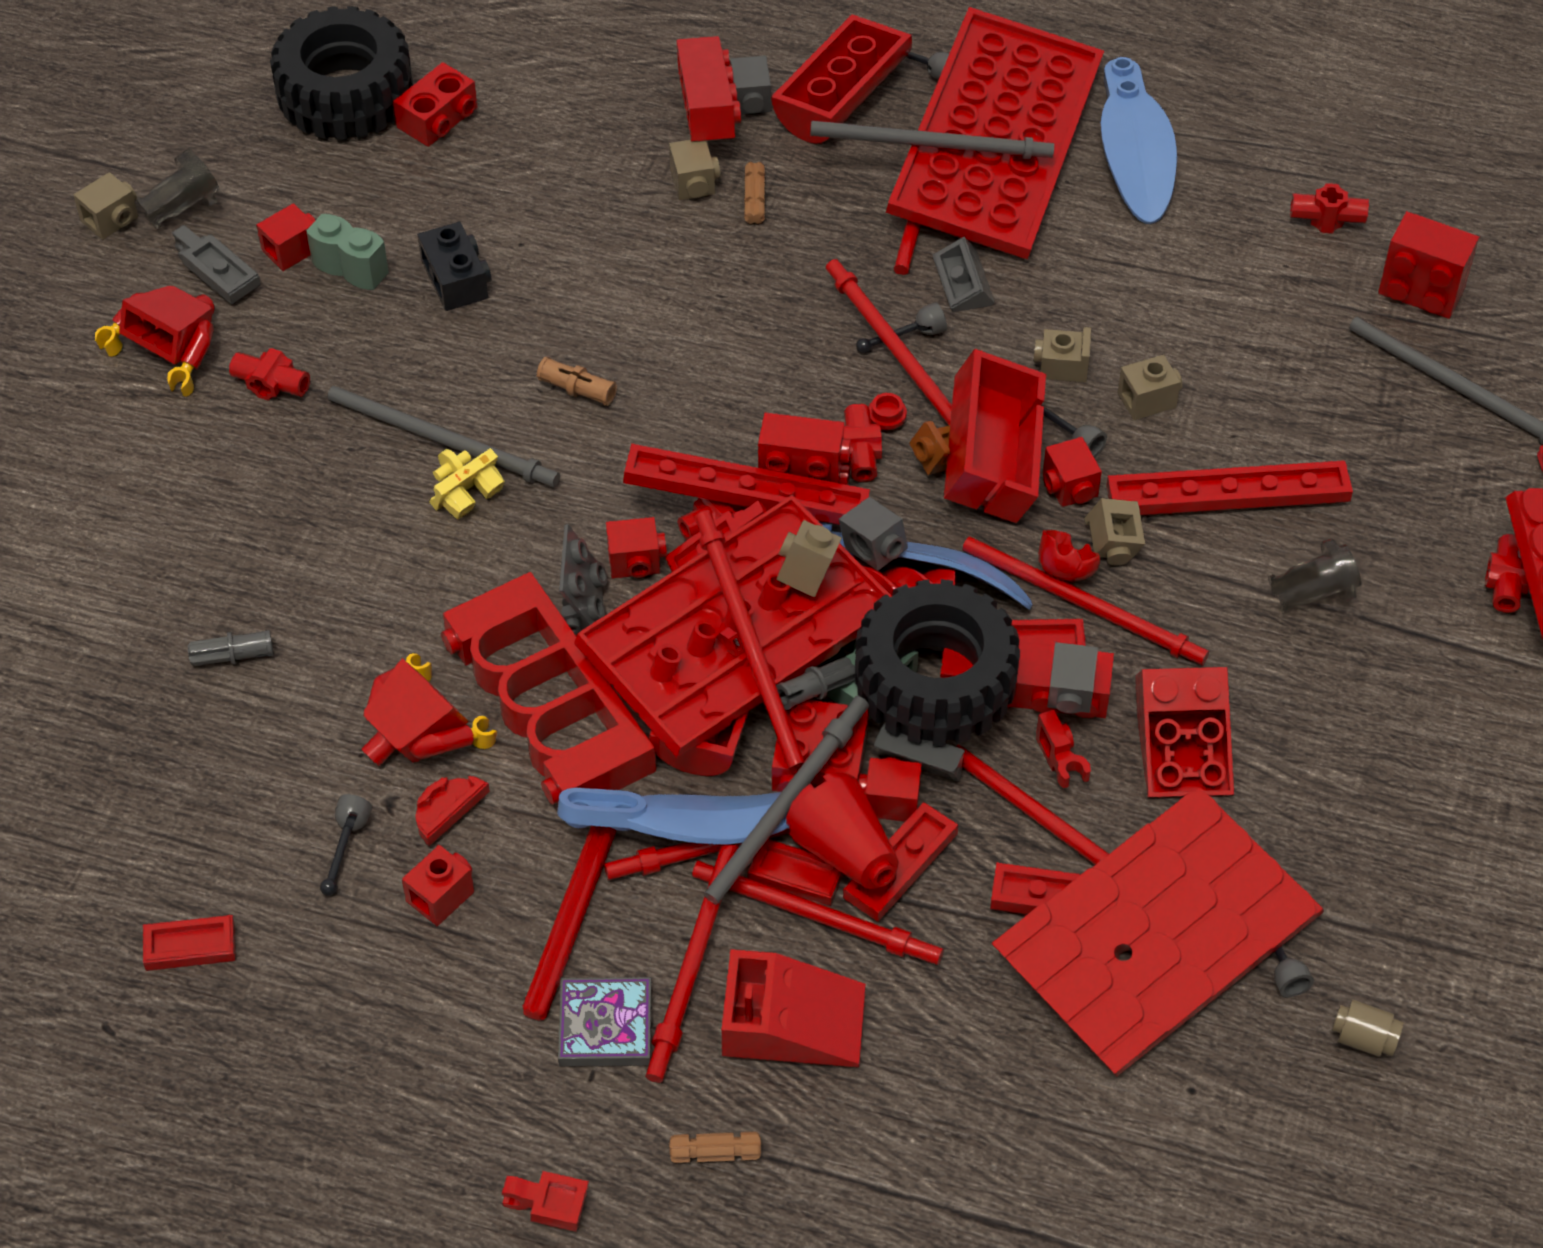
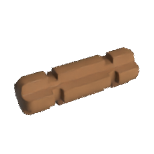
M749 162L745 166V221L749 224L754 222L761 224L765 220V166L761 162Z
M733 1132L696 1134L695 1139H689V1134L673 1135L669 1141L670 1158L674 1163L690 1162V1158H697V1162L734 1161V1156H741V1160H757L761 1156V1138L758 1132H740L741 1137H734Z

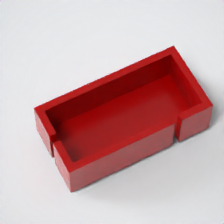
M978 349L973 350L954 377L948 444L950 453L947 456L944 499L976 510L980 505H984L985 513L1017 523L1038 498L1044 415V407L1041 405L1045 400V373Z

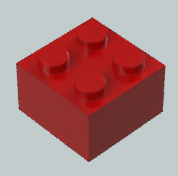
M1406 211L1390 241L1378 294L1450 319L1466 288L1480 236Z

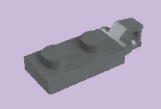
M185 225L172 232L176 242L175 248L179 251L178 255L183 264L231 305L261 285L258 273L212 234L199 238Z

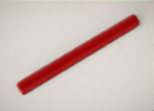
M590 827L522 1006L523 1014L527 1018L542 1021L547 1017L615 836L616 829L612 827Z

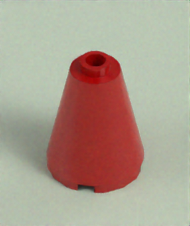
M837 772L823 776L826 782L816 788L811 784L806 786L792 802L786 816V824L790 827L789 835L798 845L867 889L888 885L896 875L899 860L862 785L854 776L845 772Z

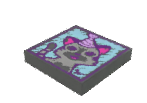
M651 977L561 978L559 1066L649 1065L651 1060Z

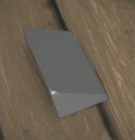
M965 236L933 254L944 291L953 312L988 307L995 304L978 252Z
M883 724L874 742V749L879 756L922 763L921 770L959 782L965 750L949 744L932 746L933 741L921 740V744L907 741L908 735L900 733L899 736H895L885 730V724Z

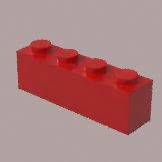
M719 36L676 39L678 74L691 142L735 138V124L741 123L740 102L737 101L736 84L733 83L732 66H730L728 49H722Z
M1019 642L1020 658L1016 692L1013 702L1008 707L1033 709L1041 713L1055 710L1057 713H1064L1056 708L1047 707L1055 646ZM944 648L940 678L959 675L970 669L973 664L962 654ZM1098 651L1090 713L1078 712L1073 713L1074 715L1082 718H1106L1114 653Z

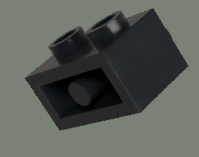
M460 221L417 234L421 261L445 312L488 299L487 282L492 281L489 266L485 259L479 260V250L473 234H466Z

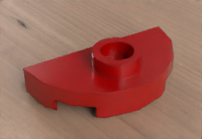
M468 776V779L456 778L452 780L444 777L428 786L418 798L415 816L419 835L428 846L434 843L490 792L489 783L475 776Z

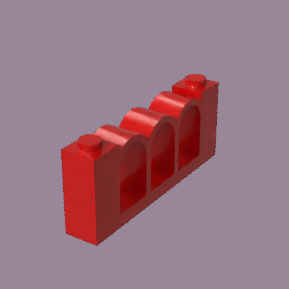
M531 571L443 613L445 630L441 632V637L446 649L451 655L457 653L465 666L472 663L473 674L477 684L485 692L499 696L501 716L504 724L514 734L527 738L530 760L533 767L542 776H545V780L541 781V786L546 798L552 805L558 803L560 793L569 788L620 790L656 772L655 747L610 683L593 666L588 657L584 656L575 646L576 635ZM538 631L549 645L548 648L507 666L494 665L486 661L487 657L496 651ZM565 672L569 674L578 687L561 697L537 707H524L514 702V699L520 694ZM594 713L597 714L607 731L565 750L551 749L542 744V741L551 734Z

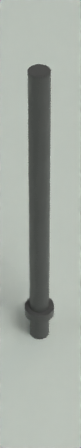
M811 121L810 136L1022 155V159L1030 160L1031 156L1053 158L1054 143L1033 141L1032 137H1024V140L821 121Z
M1358 316L1351 322L1349 330L1535 435L1540 438L1539 443L1543 445V422Z
M332 386L328 392V400L458 451L463 452L465 450L471 456L478 457L491 448L498 456L495 465L523 475V480L534 483L538 481L553 488L559 483L560 473L543 467L541 461L531 458L529 461L337 386Z

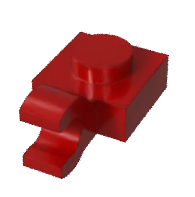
M1055 710L1039 714L1036 740L1051 771L1056 770L1057 781L1063 788L1069 787L1070 776L1068 771H1077L1081 774L1084 782L1089 781L1091 767L1088 760L1070 751L1074 747V739L1069 726L1066 723L1061 724Z
M542 1171L539 1183L515 1176H507L502 1191L504 1196L502 1206L515 1210L532 1208L530 1213L531 1222L577 1232L588 1193L589 1181Z

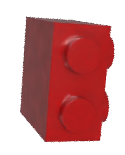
M764 412L758 441V468L848 485L850 465L843 463L848 464L851 439H844L845 422Z
M807 700L793 706L791 709L785 710L804 761L807 760L824 738L822 732L833 718L838 719L848 705ZM868 709L852 728L853 736L842 749H836L810 783L814 788L826 782L823 776L829 773L845 772L854 776L859 781L868 737ZM777 739L772 762V791L782 792L800 768L789 770Z

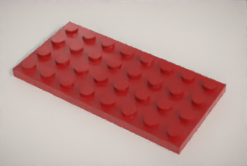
M969 7L918 131L1024 140V137H1032L1033 141L1054 143L1053 158L1031 156V159L1027 160L1022 159V155L911 145L888 201L886 213L961 238L965 236L967 240L1028 260L1100 66L1104 50Z

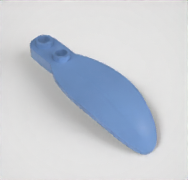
M1118 57L1108 62L1104 68V85L1108 99L1101 116L1103 149L1110 171L1124 202L1139 221L1145 224H1153L1159 221L1165 214L1173 194L1177 166L1175 135L1164 110L1146 92L1140 66L1127 57Z
M820 522L831 533L842 537V532L831 531L832 524ZM842 537L840 544L845 548ZM907 542L908 549L898 556L899 558L927 562L964 573L1001 591L1025 608L1030 610L1032 607L1030 598L1010 577L991 564L972 555L948 548Z
M569 788L562 791L559 795L557 813L569 826L575 828L603 826L612 827L619 831L635 830L645 834L685 842L736 844L744 842L781 792L748 796L669 794L640 796L633 792L621 790ZM786 816L771 835L789 828L786 824Z

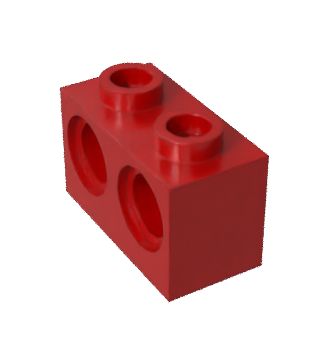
M442 62L393 101L396 127L427 147L431 146L478 108L475 81Z

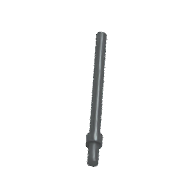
M855 696L838 719L833 718L822 732L824 738L704 892V896L710 902L718 904L787 815L792 802L799 793L813 781L836 749H842L853 736L852 728L869 708V704L865 699Z

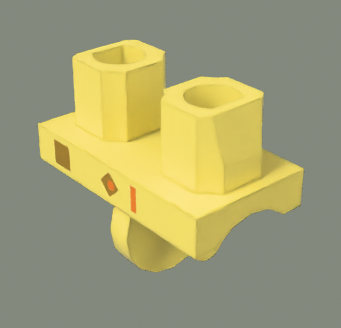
M490 448L471 461L470 454L465 450L458 455L449 449L442 451L438 455L441 467L433 471L434 477L441 482L434 486L435 496L430 499V504L436 511L444 506L449 513L459 520L469 513L476 503L467 492L469 488L475 485L486 499L494 496L501 491L505 483L495 467L498 456Z

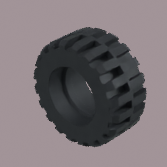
M338 6L327 7V11L319 12L315 10L308 13L307 18L302 19L299 17L291 23V29H284L271 51L272 58L270 64L276 98L280 110L284 112V117L307 134L313 132L317 138L326 140L328 137H335L337 141H347V137L357 136V139L368 136L369 132L375 131L378 133L384 130L388 122L393 124L396 121L393 101L413 86L409 48L402 31L385 16L379 18V14L375 11L366 9L364 12L354 6H347V9H338ZM338 70H360L347 76H324Z
M929 579L917 581L916 586L910 588L905 584L894 589L892 597H889L887 594L882 596L874 603V610L871 609L864 615L861 621V629L858 630L856 638L855 684L858 686L857 695L865 699L869 704L868 714L878 724L884 721L885 730L895 736L903 733L908 735L907 741L921 744V740L933 741L932 746L946 745L947 740H955L956 744L970 740L971 734L974 732L980 736L992 728V721L995 723L999 722L1007 713L1008 705L1013 702L1016 692L1020 639L1017 629L1011 626L1012 619L1003 608L997 610L998 602L986 593L983 596L978 595L975 587L967 584L959 587L953 585V581L941 579V584H930ZM943 647L962 654L973 666L956 676L933 678L912 671L900 659L920 648Z

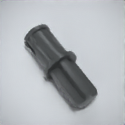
M270 629L239 635H232V632H227V637L191 641L188 644L189 661L193 666L231 661L232 665H236V660L273 656Z
M843 657L820 668L814 666L806 668L805 674L777 684L776 687L779 694L783 692L786 694L781 696L785 710L791 709L793 706L814 697L816 699L825 698L828 691L855 679V665L852 664L849 658Z

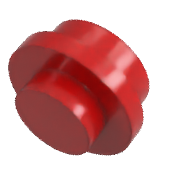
M893 393L877 395L868 406L871 424H879L883 430H892L900 427L907 417L905 404L899 396Z

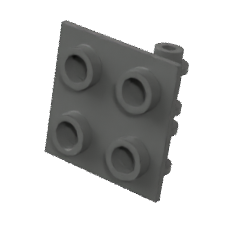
M569 524L564 525L559 592L563 596L561 615L574 634H577L581 629L588 627L605 616L603 587L607 584V573L604 565L601 562H597L590 553L586 542L576 535Z

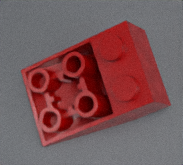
M1228 667L1142 669L1135 676L1137 720L1147 797H1184L1199 786L1209 796L1234 795Z
M730 949L721 1029L722 1056L859 1067L866 984L778 953Z

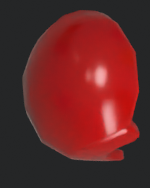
M1043 530L1038 560L1042 569L1050 576L1061 581L1073 582L1085 580L1093 576L1099 568L1100 554L1093 552L1090 544H1085L1080 550L1075 549L1069 533L1057 530Z

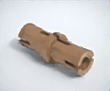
M544 357L537 369L536 376L539 381L566 389V393L573 397L582 395L609 406L617 392L616 382L587 373V369L579 365L571 367L550 357Z

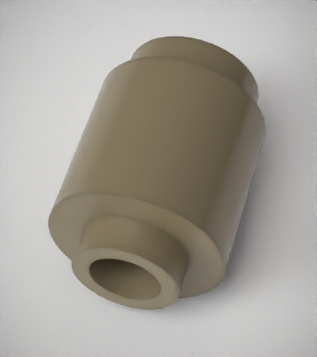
M1352 999L1349 1007L1340 1005L1332 1031L1340 1033L1338 1043L1378 1057L1381 1056V1053L1392 1057L1404 1022L1394 1019V1014Z

